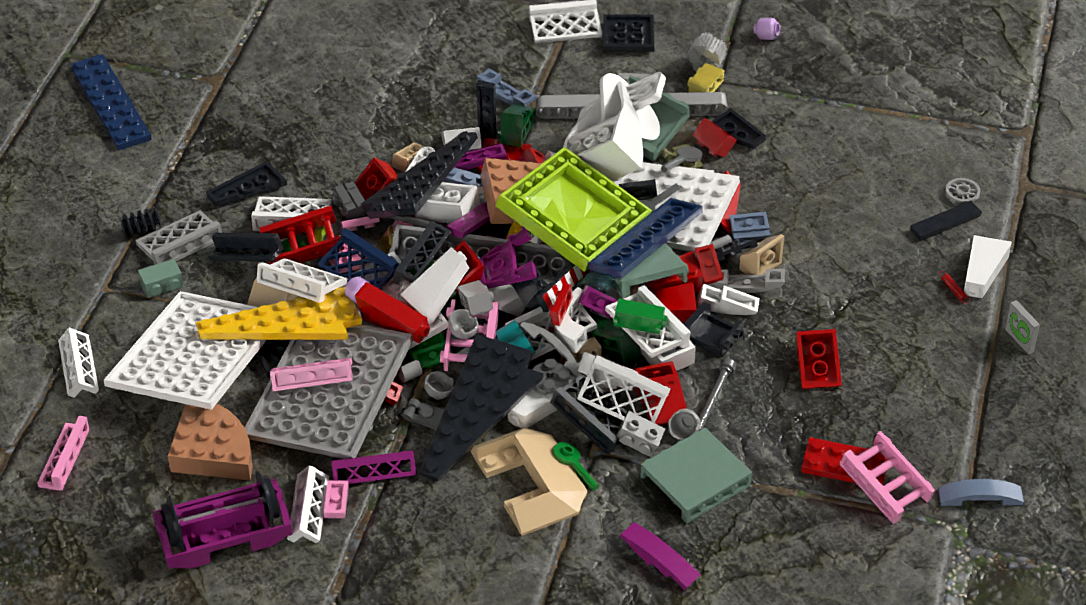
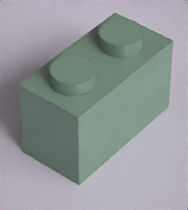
M174 259L138 270L140 284L147 298L184 287L182 273Z

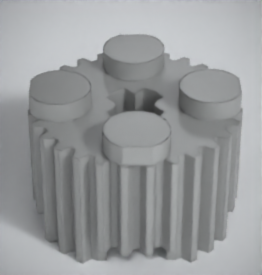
M705 32V34L702 33L701 36L694 40L689 49L688 57L695 71L699 67H703L705 63L719 68L727 48L725 42L719 41L712 34Z

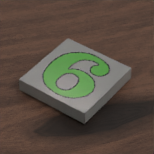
M1015 300L1010 303L1005 330L1028 354L1033 353L1040 324Z

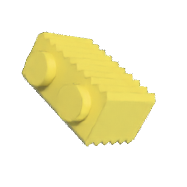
M705 63L703 67L698 68L695 76L690 77L688 81L689 93L714 92L724 81V70Z

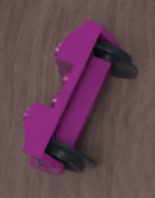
M257 469L255 470V484L173 505L171 496L167 493L166 503L161 504V509L152 511V515L168 569L174 567L194 568L211 563L209 552L248 541L251 550L256 551L273 546L283 538L292 535L288 511L277 481L270 479L269 476L263 477ZM280 515L282 525L274 527V519L279 518ZM170 545L171 547L178 546L182 553L172 555Z

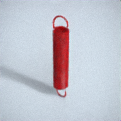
M948 273L941 277L961 302L966 298L969 299Z

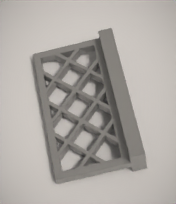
M198 211L135 241L136 245L156 265L172 259L176 262L214 244L212 235L215 232L222 233L219 222H213L203 212ZM174 234H181L180 237L173 236V235H174Z

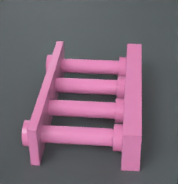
M454 299L451 301V307H447V319H449L451 312L456 310V300ZM492 302L493 310H489L484 315L476 314L471 317L488 321V324H484V326L479 325L477 333H483L486 337L496 339L495 332L497 331L499 316L498 302ZM449 322L445 350L441 351L440 363H444V371H448L449 361L465 362L468 355L451 353V346L471 347L474 341L469 339H453V334L449 330Z
M880 431L877 433L873 447L858 456L854 455L851 450L844 453L840 465L892 524H895L900 520L904 512L903 507L920 496L928 503L935 490L898 451L891 440ZM881 452L887 461L871 471L863 465V462ZM894 466L901 476L885 486L881 485L876 477ZM908 482L915 490L902 499L895 500L889 492Z

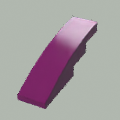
M633 522L620 534V537L648 566L653 564L666 578L671 576L684 590L701 575L668 544L636 522Z

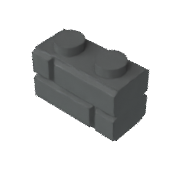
M353 181L346 183L344 186L334 187L332 200L335 206H339V213L342 218L345 217L348 221L368 217V210H363L361 203L365 200Z

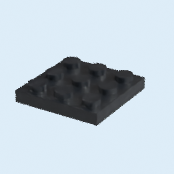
M603 14V52H655L654 14Z

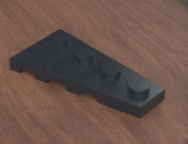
M266 161L206 191V197L217 207L284 187L288 184L287 179Z

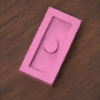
M368 216L342 221L340 225L341 229L347 228L350 231L358 230L357 226L364 225L365 228L375 227V223L380 221L379 218L369 219Z
M327 481L324 518H345L349 488L348 481Z

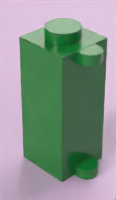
M619 298L613 326L660 335L662 327L666 328L668 316L664 315L665 307Z

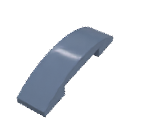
M490 68L477 76V80L495 83L496 98L511 106H526L537 99V95L526 89L519 91L503 82L501 75Z
M971 479L938 487L941 506H961L962 500H1002L1003 505L1024 504L1021 486L1001 480Z

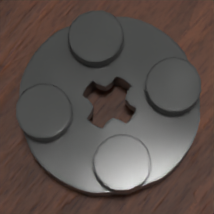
M548 359L532 369L544 374L543 380L533 388L540 395L546 396V393H552L553 396L556 389L559 387L563 388L569 384L570 372L564 365L557 363L554 359Z

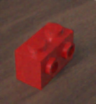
M703 118L692 135L697 139V144L703 148L707 146L709 148L708 152L715 157L720 155L725 158L736 142L735 138L706 118Z

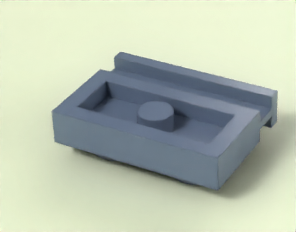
M766 212L729 216L733 240H761L771 236Z

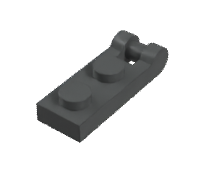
M411 398L408 403V409L402 413V418L409 422L437 430L444 409L424 404L417 399Z

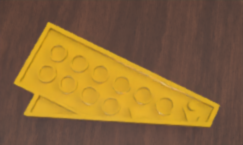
M345 287L325 294V299L321 303L304 297H298L254 309L242 310L237 313L224 314L220 317L204 319L195 322L200 339L347 340L348 334L345 328L362 325V319L354 302L345 295Z

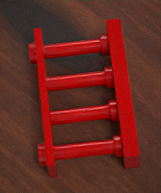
M331 205L260 227L261 233H278L280 240L288 238L291 251L280 253L274 262H269V265L284 258L304 263L325 256L340 240V235L334 236L331 226L332 223L337 222ZM324 226L327 240L316 242L313 229ZM306 232L309 245L298 248L295 235ZM342 246L339 249V251L345 250L344 246Z

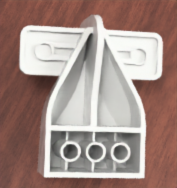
M656 72L635 83L628 84L616 74L609 73L604 75L600 79V98L586 105L581 110L576 125L565 139L563 148L565 147L611 181L640 169L643 162L642 140H655L660 133L659 121L650 104L657 103L661 99L666 77L661 72Z

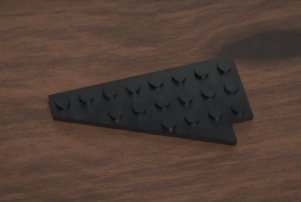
M461 132L435 152L429 153L425 159L408 171L399 173L394 181L362 202L363 210H368L369 219L417 214L478 139L476 132Z
M476 334L419 470V475L439 481L543 380V373L528 369L533 351Z

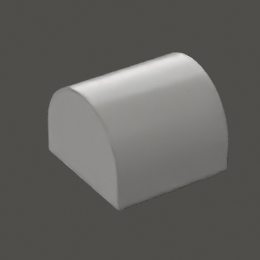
M412 361L399 368L397 375L403 383L422 375L419 361Z

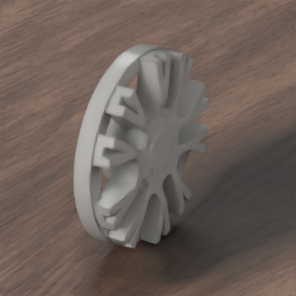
M953 179L946 185V196L950 198L952 203L964 204L969 201L974 203V201L979 199L980 187L970 179Z

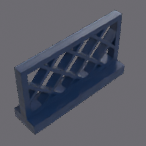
M344 228L340 232L342 235L340 240L318 262V266L326 272L347 278V282L359 276L365 279V275L374 273V280L367 282L382 290L394 277L399 263L358 235ZM344 244L348 246V251L339 253V249ZM352 255H361V260L352 261ZM348 256L347 263L339 264V258ZM335 259V265H325L329 260ZM374 263L373 269L365 270V264ZM361 265V271L352 273V266ZM348 267V274H339V269ZM378 272H388L384 278L378 279Z

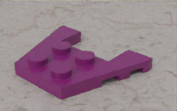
M523 226L518 234L514 235L512 233L507 237L508 241L501 247L497 245L480 258V261L485 266L481 283L486 285L488 289L537 278L536 267L532 261L517 268L515 247L532 239L531 232Z

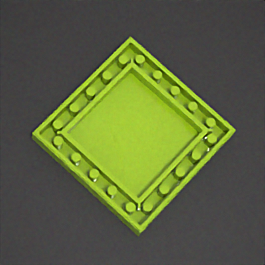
M565 147L499 195L495 205L584 272L589 269L588 263L652 212L650 208Z

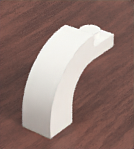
M578 287L572 292L573 298L561 325H553L555 336L574 353H577L588 341L586 327L572 320V317L583 306L578 303L583 292Z

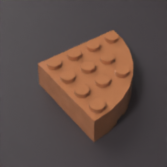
M485 158L480 176L491 224L514 223V219L495 206L498 197L540 166L541 163Z
M185 404L168 454L170 471L251 481L253 466L250 441L239 419L219 404H216L212 410Z

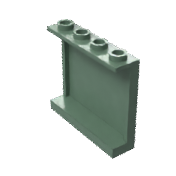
M629 76V84L641 80L638 77ZM663 92L661 99L657 103L650 104L659 121V136L652 141L642 140L643 156L653 162L690 117L689 106L685 102L678 101L670 94Z
M665 243L622 279L607 274L602 275L622 298L630 296V286L675 274L686 283L689 269L687 264Z
M706 428L694 432L688 438L678 441L674 446L661 451L658 455L645 460L641 464V478L644 479L648 476L682 510L681 519L686 524L751 486L752 472Z

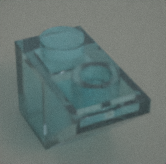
M591 270L573 290L577 287L584 290L587 285L606 294L613 287L611 282L615 277Z

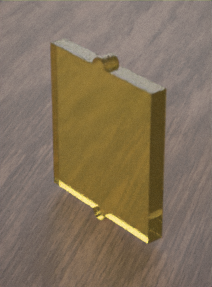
M393 226L388 227L376 246L377 249L385 254L392 247Z

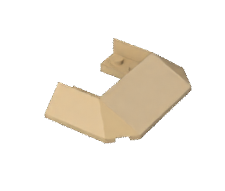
M522 428L475 445L470 450L486 478L524 465L539 488L504 501V508L521 536L578 515L581 504L587 495V489L572 466L563 464L554 457L552 450L557 443L553 436L528 428Z

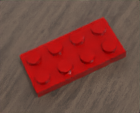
M809 437L801 472L856 483L841 467L840 462L844 453L849 450L858 456L868 449ZM879 452L864 461L863 465L871 471L886 462L887 459ZM886 471L876 477L881 485L884 483Z

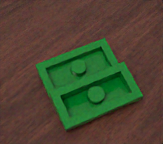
M441 332L409 349L407 354L411 361H419L423 370L440 364L441 351L445 350L446 341Z

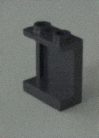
M703 302L683 325L691 332L690 341L723 357L727 351L729 352L732 349L734 343L742 338L744 334L743 321L739 320L734 325L710 313L711 305Z

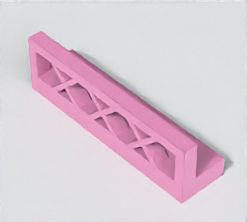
M352 358L273 368L270 371L273 391L352 381Z
M79 416L75 424L65 423L38 481V487L62 491L88 435L89 425L87 417ZM71 430L72 432H71L70 436L68 437V436H67L68 431ZM51 476L52 482L46 481Z

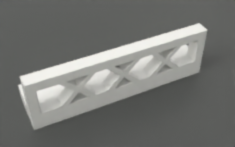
M68 328L58 340L67 394L75 398L82 389L96 394L99 388L89 335ZM82 364L88 369V372L82 367Z
M310 465L297 475L290 518L292 535L287 537L293 543L302 536L314 543L320 541L329 476ZM315 477L322 480L321 486L317 484ZM313 492L317 494L319 502H316V500L314 499L312 495ZM310 508L314 509L317 515L316 518L312 516ZM308 524L312 526L314 534L307 530Z

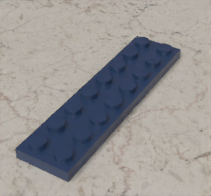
M103 54L70 64L71 70L118 151L152 140L149 130Z
M674 198L668 199L588 263L589 270L622 279L703 213V206Z

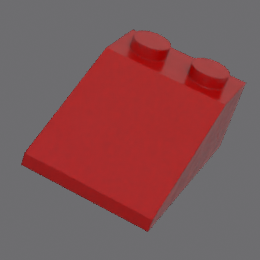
M836 329L797 331L795 345L802 389L842 387Z

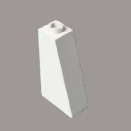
M974 235L964 288L967 296L983 298L1009 258L1010 241Z
M451 247L400 294L409 307L427 317L429 325L434 322L468 271L469 266L465 262L467 260L466 256L461 251L456 252Z
M570 375L569 383L576 379V377ZM582 381L579 383V388H582ZM532 389L508 413V421L514 426L528 428L558 409L550 403L553 397L552 393H546V396ZM568 392L573 398H576L575 392Z

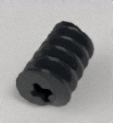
M152 207L151 213L148 209H145L143 215L138 210L137 216L130 212L129 218L126 214H123L122 220L120 219L125 238L127 237V232L134 236L135 230L142 234V228L147 233L150 226L154 231H156L157 225L161 228L159 215L155 207Z

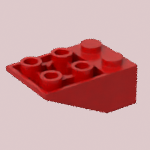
M672 361L634 369L639 375L670 388L655 424L659 426L668 425L669 419L675 412L680 409H687L679 376ZM634 386L638 397H641L642 393L640 388ZM643 390L645 395H647V394L650 393V392H647V391ZM656 395L646 397L649 407L658 406L661 397ZM644 398L640 399L643 409L647 410ZM656 409L651 411L652 416L654 415ZM646 412L647 419L651 421L649 412Z

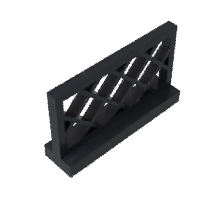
M582 373L563 388L559 387L556 389L550 403L609 455L621 443L619 438L611 431L618 432L623 420L606 412H595V407L591 405V411L586 410L581 405H588L577 400L581 390L579 383L581 381L585 382L587 377L586 374ZM591 379L587 386L592 385ZM596 385L599 396L607 394L598 385ZM594 386L585 389L584 394H589L590 400L594 399L593 395L597 396ZM568 392H575L576 398H573ZM610 396L602 398L603 407L608 409L616 406ZM619 407L622 416H626L628 412L624 408ZM596 417L604 418L605 424H602ZM609 419L617 420L619 426L610 425Z

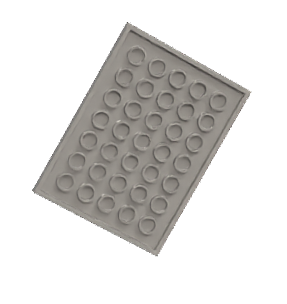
M358 325L345 328L348 334L347 340H291L277 368L352 358L351 371L353 380L273 391L270 379L245 426L248 438L341 459L356 458L413 341L412 334Z

